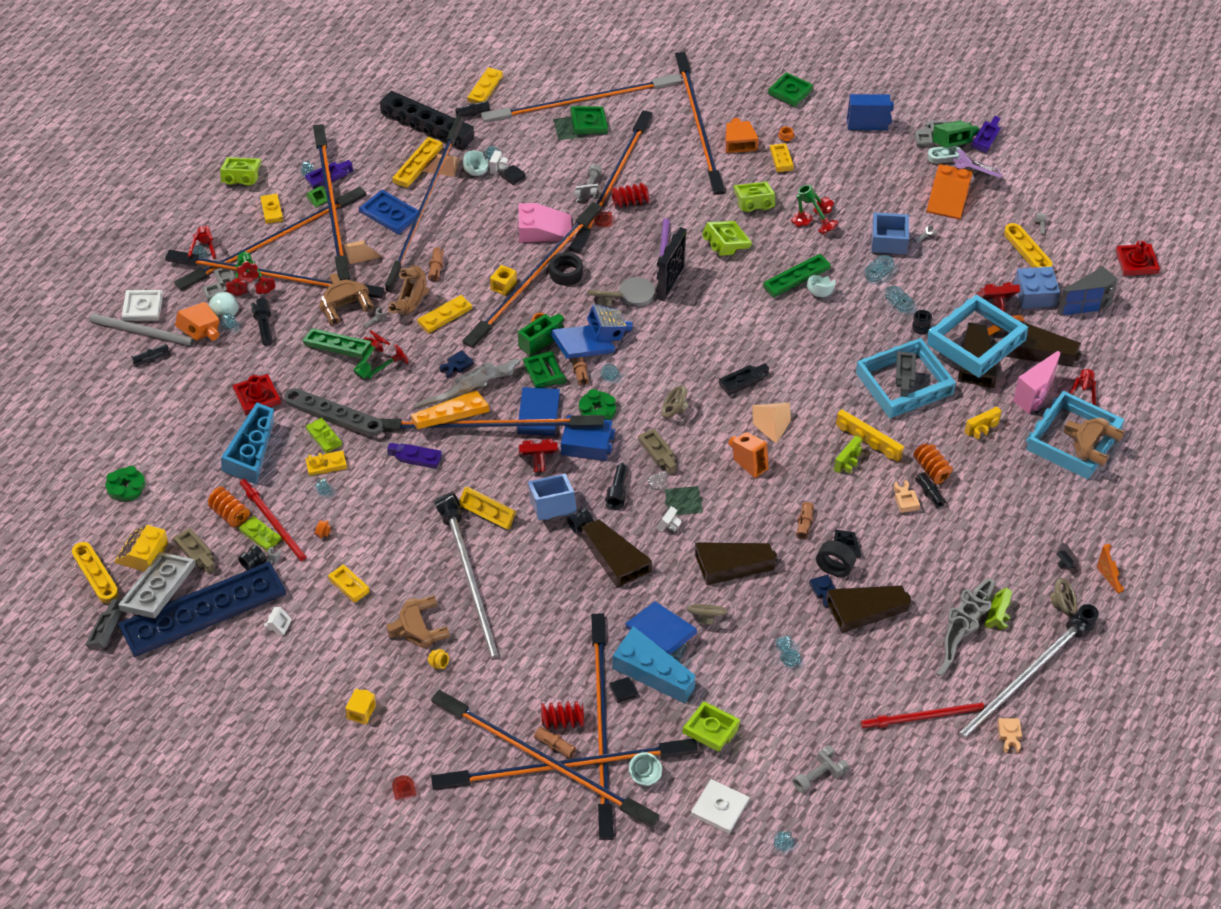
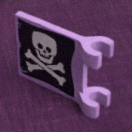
M957 149L960 159H953L957 168L971 167L1001 178L1002 174L998 168L968 158L963 150Z

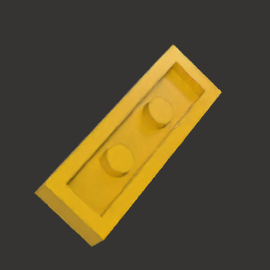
M488 67L468 95L467 102L475 104L486 101L502 78L503 71Z
M460 295L418 318L417 323L429 334L470 311L472 304Z
M470 487L464 488L459 500L461 507L505 529L511 527L517 512Z

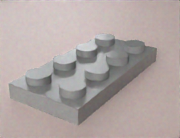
M160 552L118 604L120 611L156 618L196 566L195 560Z

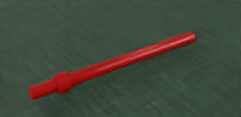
M242 479L239 484L246 491V496L249 500L256 504L300 561L305 560L306 555L259 497L260 494L256 488L252 487L246 479Z
M980 702L893 716L878 715L873 719L861 720L862 729L877 726L878 728H884L890 724L983 711L984 704Z

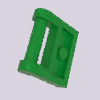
M550 351L523 359V365L534 388L566 383L567 378L561 372L554 352ZM544 362L549 363L554 373L553 376L550 375Z

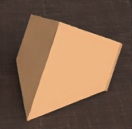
M437 154V157L422 172L435 173L442 154ZM447 155L439 174L455 177L461 158Z
M364 240L343 245L349 264L382 258L380 254L367 246Z
M790 403L752 405L753 424L775 443H777L791 422Z

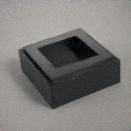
M512 165L501 173V177L510 184L515 185L525 178V172Z
M629 677L609 683L617 703L637 697L636 690Z

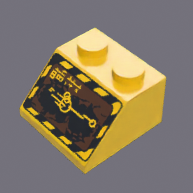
M150 525L133 531L114 562L145 572L160 552L163 553L168 546L166 531Z

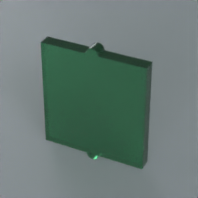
M566 116L565 118L553 119L558 140H573L574 138L586 137V134H574L571 117Z
M698 486L664 489L665 505H667L668 510L671 506L678 510L675 515L703 513L702 497H700Z

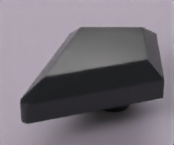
M835 529L834 541L847 545L852 549L857 558H861V551L855 532Z
M1065 543L1059 545L1056 554L1061 561L1057 563L1061 569H1064L1066 566L1069 569L1076 568L1079 565V561L1072 550Z

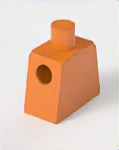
M733 118L730 123L726 124V153L757 151L758 136L749 121L741 122L739 118Z
M206 302L177 311L175 326L193 339L200 340L208 337L214 341L219 337L220 333L217 331L219 318Z
M748 432L739 437L732 436L729 439L728 445L733 448L734 460L751 476L756 478L769 469L767 442Z

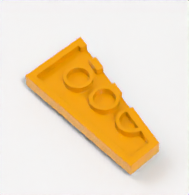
M474 390L411 415V419L415 427L421 429L489 412V405L479 392Z

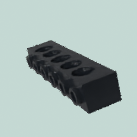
M392 90L380 101V111L385 117L395 119L399 123H404L413 129L422 131L426 135H431L447 143V137L455 120L454 117ZM462 121V126L453 147L464 150L474 139V126Z

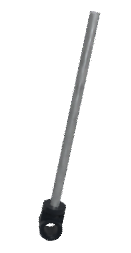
M451 491L435 499L434 502L442 516L443 523L451 527L490 658L495 659L499 657L458 526L462 519L461 512L459 511L461 505L456 494Z
M1091 604L1080 606L1078 612L1066 623L1067 631L959 732V736L963 739L969 736L1073 636L1081 638L1087 631L1092 630L1099 616L1098 609Z

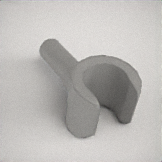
M1037 213L1035 223L1040 224L1041 235H1045L1046 215Z
M928 225L926 232L914 241L919 243L928 236L934 238L938 235V231L934 230L930 233L934 227Z
M377 308L375 316L363 326L368 328L377 321H384L386 319V311L382 313V308Z
M269 548L268 559L265 563L279 561L280 551L274 554V548Z

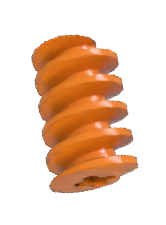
M922 444L916 448L913 457L935 484L943 483L953 472V467L949 465V462L945 460L943 455H940V451L936 450L934 444Z
M223 486L214 489L208 498V506L231 527H238L244 524L250 516V510L244 504H241L236 497L231 495L229 491H226Z

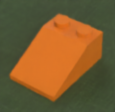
M939 164L926 213L960 220L973 171Z

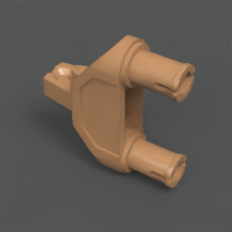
M417 265L400 269L403 273L399 272V277L404 280L398 301L388 304L392 305L388 306L390 313L408 315L419 305L422 297L428 294L430 288L426 287L425 273Z
M337 273L329 275L332 285L324 293L319 308L321 312L326 314L330 325H334L333 320H335L336 324L340 322L335 309L359 300L364 312H368L367 306L370 311L374 308L369 298L367 286L350 280L340 281Z
M1104 418L1086 420L1083 424L1068 420L1063 433L1074 439L1073 445L1078 458L1084 461L1091 460L1104 467L1109 456L1094 450V446L1100 437L1104 435L1120 442L1125 431L1110 425V422Z
M433 594L421 599L414 597L407 599L399 613V619L386 625L389 638L405 637L407 641L422 648L430 647L433 645V642L450 638L447 626L431 631L426 629L420 614L422 610L438 607L435 595Z

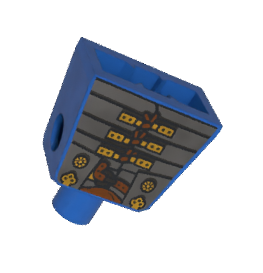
M593 304L587 316L595 341H619L622 339L624 332H631L633 328L632 321H625L621 311Z

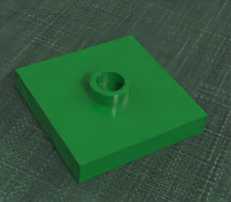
M786 72L768 89V94L796 107L813 90L814 85Z
M570 106L574 134H608L603 106Z

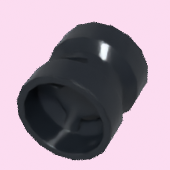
M927 310L916 311L913 317L912 330L917 334L928 333L932 314Z
M586 508L579 510L576 515L571 514L567 516L568 525L575 534L582 531V526L589 522H594L592 515Z
M253 545L247 553L239 555L238 560L243 568L250 570L255 568L257 564H262L266 561V556L260 547Z

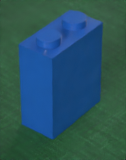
M849 94L847 111L848 130H888L889 124L892 123L890 111L894 110V102L891 101L890 94Z
M604 420V428L570 429V426H565L561 440V455L606 461L607 454L611 455L612 452L610 440L615 438V429L612 428V421Z

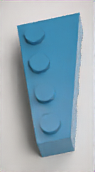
M260 403L255 404L221 457V469L223 472L257 484L274 424V409Z
M634 626L613 654L612 669L684 704L695 689L696 675Z

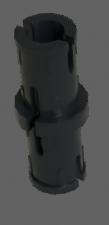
M486 100L455 108L456 116H475L477 113L490 111V104Z
M165 343L153 349L148 348L145 352L131 356L135 367L150 361L155 362V359L170 355L169 347Z
M925 472L918 474L915 480L923 489L924 495L930 498L936 508L944 506L946 500L938 491L937 485L931 482Z

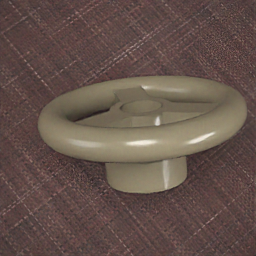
M588 290L587 292L590 296H599L597 305L612 306V297H623L622 292Z
M685 386L675 387L666 397L661 409V414L664 418H671L677 413L681 415L686 411L688 402L686 401L687 389ZM670 408L673 409L672 411H670L669 413H667V410H668V409H670Z
M1057 579L1055 592L1050 595L1052 605L1056 609L1061 608L1065 615L1073 617L1077 612V600L1074 590L1066 579Z
M694 604L687 606L689 613L699 615L698 623L714 624L715 616L727 613L726 608L716 605Z

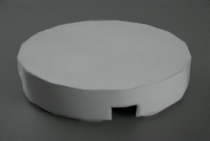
M641 277L627 279L619 287V292L623 293V297H620V299L629 306H646L654 299L655 287L649 280Z

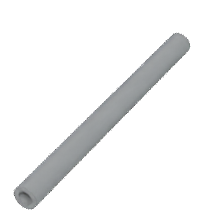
M93 313L89 319L92 323L186 346H192L194 343L192 337Z

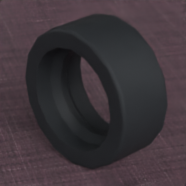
M566 252L555 255L549 263L550 278L553 282L563 286L578 283L583 276L582 260L573 253ZM562 265H570L576 268L575 271L570 273H562L556 269Z
M834 540L823 543L816 556V563L819 568L825 573L838 578L848 576L856 562V555L852 549ZM829 555L839 558L843 563L833 560Z

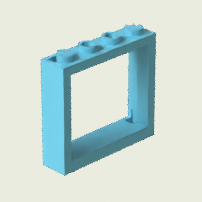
M975 295L971 299L966 300L961 307L956 308L948 317L943 318L935 327L930 328L927 345L979 378L1026 340L1028 326L980 296ZM974 311L1009 332L1006 337L979 358L944 336Z
M922 338L909 341L906 344L895 346L887 351L879 352L876 355L857 361L856 374L889 418L953 395L955 391V380ZM897 351L916 353L939 383L910 393L908 397L890 400L870 372L896 363Z
M1062 391L1058 398L1053 399L1052 407L1045 410L1042 421L1038 420L1034 428L1035 431L1029 433L1026 439L1028 443L1026 450L1089 479L1099 464L1091 460L1084 462L1040 441V439L1062 408L1087 420L1104 418L1110 422V425L1122 430L1125 419ZM1105 435L1095 450L1106 454L1115 439Z

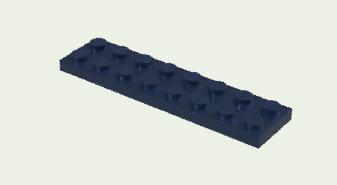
M269 561L168 602L156 618L136 615L119 622L118 625L133 657H136L286 595V590Z

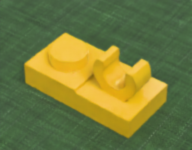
M996 406L967 420L964 432L967 436L973 434L977 439L981 435L979 431L988 435V428H993L999 424L1002 411Z
M343 450L324 455L318 453L319 456L314 457L308 455V458H305L309 476L347 469Z

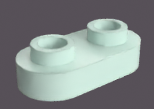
M943 146L933 147L929 149L927 158L934 164L954 162V158L960 159L958 157L959 153H957V149L960 148L958 146L948 148Z

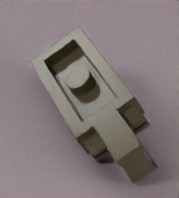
M655 428L638 435V441L660 468L664 467L669 475L675 473L674 452Z
M191 528L173 537L174 543L188 558L195 560L197 568L203 567L208 574L216 571L211 550Z

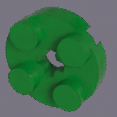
M591 389L580 399L579 412L581 415H604V420H611L616 413L615 397L608 393ZM600 405L601 408L594 409V406Z
M134 466L118 469L108 473L106 476L105 486L108 495L112 499L115 498L122 502L138 498L146 486L143 474ZM125 482H129L127 487H125L122 484Z

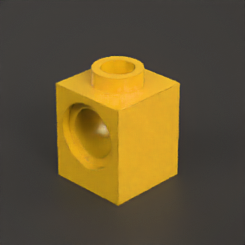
M500 265L490 277V290L506 296L517 283V272L512 268Z
M355 688L345 708L347 719L366 725L376 706L375 694L368 690Z

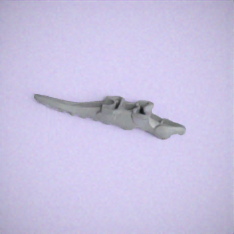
M513 359L499 366H493V362H485L476 367L474 371L456 378L455 384L443 394L427 398L413 406L414 408L421 409L424 406L429 407L432 404L443 403L466 392H470L476 387L480 389L486 386V381L492 378L511 376L514 367L520 364V360Z
M991 578L984 580L973 590V593H971L970 589L964 590L961 594V603L958 608L949 610L948 628L944 641L945 660L938 670L937 676H942L953 662L956 647L961 639L979 628L978 619L990 610V600L995 586V581Z

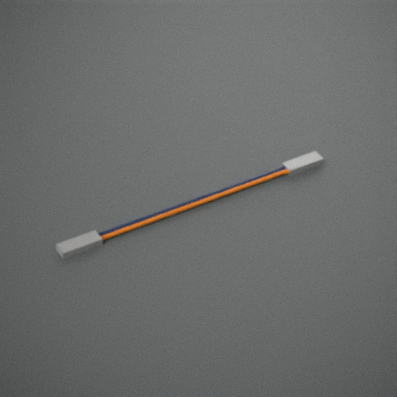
M679 74L651 79V82L548 103L517 109H509L508 107L483 112L481 117L483 122L486 123L511 118L516 114L647 88L657 89L682 84V79Z

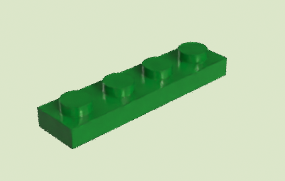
M818 254L763 282V288L774 298L808 281L809 277L813 275L818 276L829 270L831 264L821 254Z
M314 328L302 340L304 346L360 359L365 357L372 346V342Z

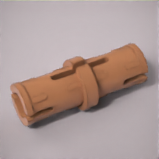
M439 247L433 249L432 259L429 261L428 279L431 280L432 277V281L439 280L440 270L443 268L444 250L441 249L440 252Z
M583 357L572 358L573 372L576 373L578 385H582L581 380H583L584 385L588 384L590 381L587 375V364L584 363Z
M804 502L802 504L801 514L797 519L798 529L796 536L798 539H808L809 529L813 524L812 514L814 505L811 502Z
M541 726L534 734V738L549 746L550 750H556L569 759L576 752L577 748L563 740L560 735H554Z

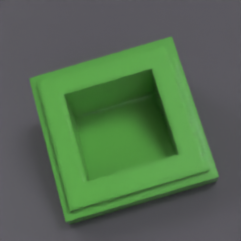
M323 186L306 194V198L315 208L327 203L326 191Z

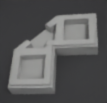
M929 121L925 124V127L915 132L916 147H933L932 136L934 126L947 123V121Z
M224 268L213 270L218 282L202 287L208 302L216 293L227 292L226 283L232 282L236 278L233 270Z

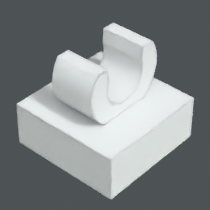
M495 150L491 157V174L497 175L499 170L503 172L508 168V165H506L508 159L502 157L501 151Z
M671 506L656 529L663 532L667 527L675 532L682 522L679 518L674 517L678 510Z
M274 607L272 613L268 615L269 619L264 626L269 631L273 630L277 635L282 636L285 635L292 619L281 607Z

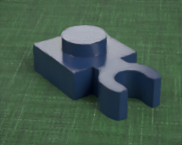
M461 350L448 358V363L442 364L439 370L440 372L448 370L445 374L446 378H449L453 375L454 371L461 373L472 366L473 359Z
M829 575L810 579L809 584L816 598L823 597L822 604L825 608H828V603L825 600L827 591L835 589Z

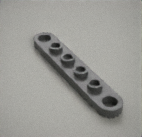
M293 388L284 394L286 404L302 412L323 418L326 421L353 431L369 435V437H377L378 434L380 435L383 432L382 421L376 417L300 389ZM293 395H294V396H298L297 399H294V400H291V399H290V397L293 396ZM373 424L378 425L376 429H369Z

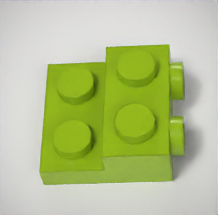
M227 157L220 169L221 182L228 185L242 183L250 186L255 184L258 179V170L261 167V159Z
M767 181L734 185V193L737 196L738 206L741 211L751 212L754 209L767 210L775 207V193Z
M735 221L707 222L702 232L703 239L711 244L712 250L722 256L734 255L736 249H748L752 245L751 240Z
M703 701L684 725L682 733L719 752L725 743L729 744L737 733L740 719Z

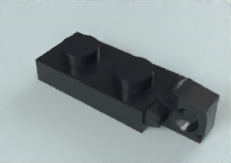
M766 363L757 367L748 365L719 378V385L729 396L763 380L764 377L769 375V367Z

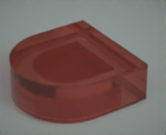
M600 212L595 217V224L599 227L610 226L612 223V212Z
M401 775L394 779L392 788L395 800L416 795L412 778Z

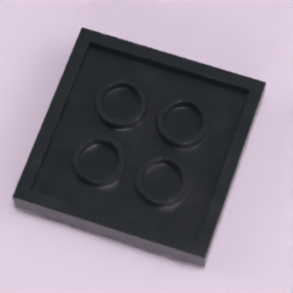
M680 227L677 233L673 234L670 245H666L664 255L660 256L657 261V267H659L656 277L658 280L656 287L658 300L665 301L685 267L687 229Z

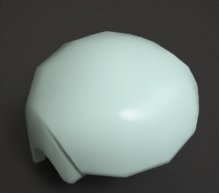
M468 151L464 154L463 168L470 175H483L488 170V159L485 160L483 153L480 151Z
M813 275L809 277L807 287L814 296L824 298L831 295L836 281L833 280L831 282L829 276L822 278L821 276Z
M228 292L216 293L209 302V307L217 317L222 315L225 318H229L239 310L236 298Z
M639 753L629 762V774L639 785H652L661 777L662 765L651 753Z

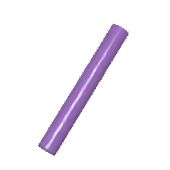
M667 218L663 219L661 257L664 255L666 245H668L670 220Z

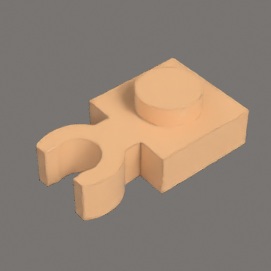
M904 481V487H899L898 483L895 482V500L900 512L919 510L920 503L915 491H908V481Z
M998 718L1000 740H1006L1003 747L1004 752L1008 753L1009 746H1014L1016 753H1019L1021 745L1018 740L1022 738L1020 719Z

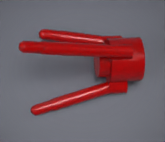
M208 225L200 226L197 232L193 234V240L187 256L191 257L198 240L202 244H208L212 258L216 259L212 245L213 237Z
M1083 369L1080 372V376L1076 378L1069 394L1073 395L1079 384L1083 391L1091 387L1092 404L1096 406L1094 371Z

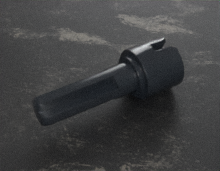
M258 298L256 300L257 305L254 302L251 303L253 318L258 320L262 344L264 346L271 345L272 335L268 319L271 316L269 301L264 298Z
M624 463L617 465L613 485L607 489L605 497L606 506L612 510H620L624 506L626 497L624 484L628 471V466Z

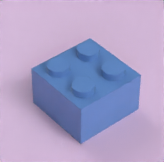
M873 213L871 252L907 254L909 215Z
M1053 267L1017 269L1014 285H1020V292L1017 295L1021 309L1057 307L1060 290Z
M566 473L528 481L530 502L538 520H549L552 517L567 516L577 512L574 490Z

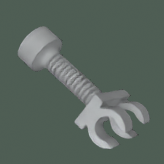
M593 164L589 167L587 185L576 186L574 191V197L578 196L576 201H584V196L594 195L592 199H600L602 191L599 183L595 184L596 179H599L602 173V168L599 165Z
M828 745L818 752L817 760L821 765L805 776L803 774L797 775L792 779L794 787L800 793H803L810 788L811 781L826 771H829L837 779L849 770L847 767L850 765L845 760H841L835 765L830 760L835 755L833 753L835 750Z

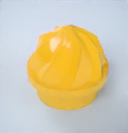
M442 649L432 650L428 656L429 665L437 670L440 668L444 669L449 662L448 653Z

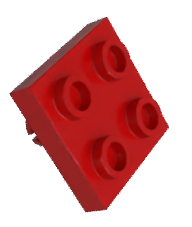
M1137 241L1136 245L1116 246L1115 251L1124 276L1159 274L1160 267L1152 244H1147L1145 241H1141L1140 244V241Z
M1013 282L1003 283L1002 286L987 284L984 288H980V291L975 295L980 296L984 300L993 299V305L1006 313L1004 298H1011L1019 293L1020 285H1013Z
M268 374L262 376L252 375L248 380L232 385L245 416L249 415L256 403L270 408L281 404L280 397Z
M544 439L541 443L527 440L522 441V444L518 446L519 456L533 455L534 473L539 472L538 464H540V472H546L544 455L557 453L558 442H553V439Z

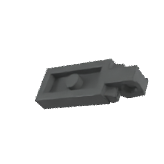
M897 351L895 383L896 387H901L900 397H908L909 388L914 387L916 353Z
M118 599L111 600L106 612H101L85 644L90 650L105 648L108 644L109 638L123 613L119 609L118 604L120 601Z

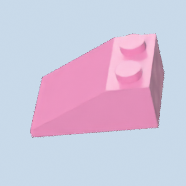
M519 203L520 243L560 242L572 229L570 214L537 203Z
M1059 351L1018 377L1013 402L1028 414L1039 411L1044 405L1045 398L1055 377L1060 357Z

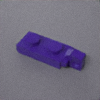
M994 116L991 123L985 121L971 147L987 153L1000 132L1001 128L998 125L1001 118Z
M350 160L342 163L333 162L328 164L331 182L353 171ZM322 168L305 175L306 181L313 190L325 185Z
M389 443L387 447L388 455L395 456V459L400 460L402 463L437 469L442 456L441 450L404 443L400 445Z

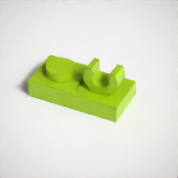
M323 418L305 426L306 431L325 453L342 445V441Z
M855 435L835 459L834 471L839 474L843 469L847 473L852 472L853 467L850 465L857 466L858 460L854 457H859L863 449L861 447L862 438Z
M254 516L239 527L242 534L267 552L269 548L274 547L281 541L280 535Z
M1006 587L993 595L991 608L988 611L984 626L990 629L996 625L1000 630L1008 627L1003 621L1006 622L1011 618L1005 611L1011 603L1010 598L1013 591Z

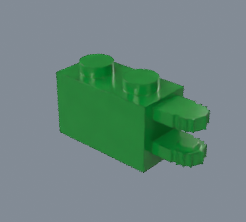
M961 120L935 125L933 142L945 148L972 142V137L976 136L980 130L978 126H972L971 123Z
M544 314L518 331V347L529 356H532L552 343L554 339L550 335L551 331L564 328L562 323L564 322L563 315L556 314L549 317L547 314Z

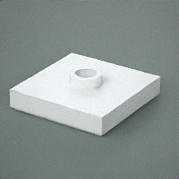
M126 290L122 321H159L163 291Z
M711 779L692 809L691 816L730 834L749 802V797Z

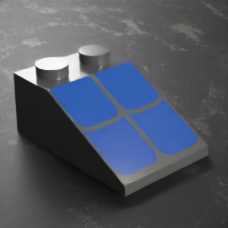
M1102 266L1063 289L1057 314L1062 316L1095 312L1110 307L1117 289L1118 278Z

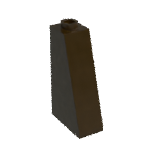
M1020 321L1028 326L1026 340L1005 356L1042 362L1059 351L1058 365L1072 367L1075 361H1079L1082 351H1080V342Z
M968 322L964 349L978 358L991 349L987 325ZM994 365L979 378L960 366L957 382L994 388L997 378L996 366Z
M600 519L582 526V539L617 588L652 572V560Z
M695 543L694 555L706 585L775 570V562L778 561L777 553L775 550L772 551L770 543Z
M902 585L830 589L827 591L825 598L842 633L907 612L911 603V597L908 592H905Z

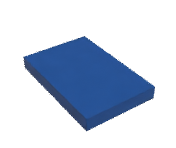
M380 190L359 208L360 213L398 235L414 222L419 211L384 190Z
M589 325L553 329L550 334L566 359L610 354L615 351L611 341H595Z
M523 387L518 420L557 419L560 389ZM556 426L517 427V434L555 436Z
M656 601L625 623L628 630H631L634 626L669 655L697 634V628Z

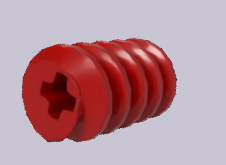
M639 183L638 186L633 184L632 188L630 185H626L625 189L623 186H619L618 190L616 187L612 188L611 195L614 207L618 204L622 208L623 203H625L626 207H629V202L636 206V201L642 205L643 199L649 204L648 188L643 183Z
M566 701L564 708L561 702L557 703L556 708L550 702L548 709H546L544 703H541L542 725L545 724L547 730L550 729L551 723H553L555 729H558L559 723H562L563 728L566 729L568 722H570L572 728H575L576 722L579 723L580 727H583V702L580 707L578 701H575L573 707H571L569 701Z

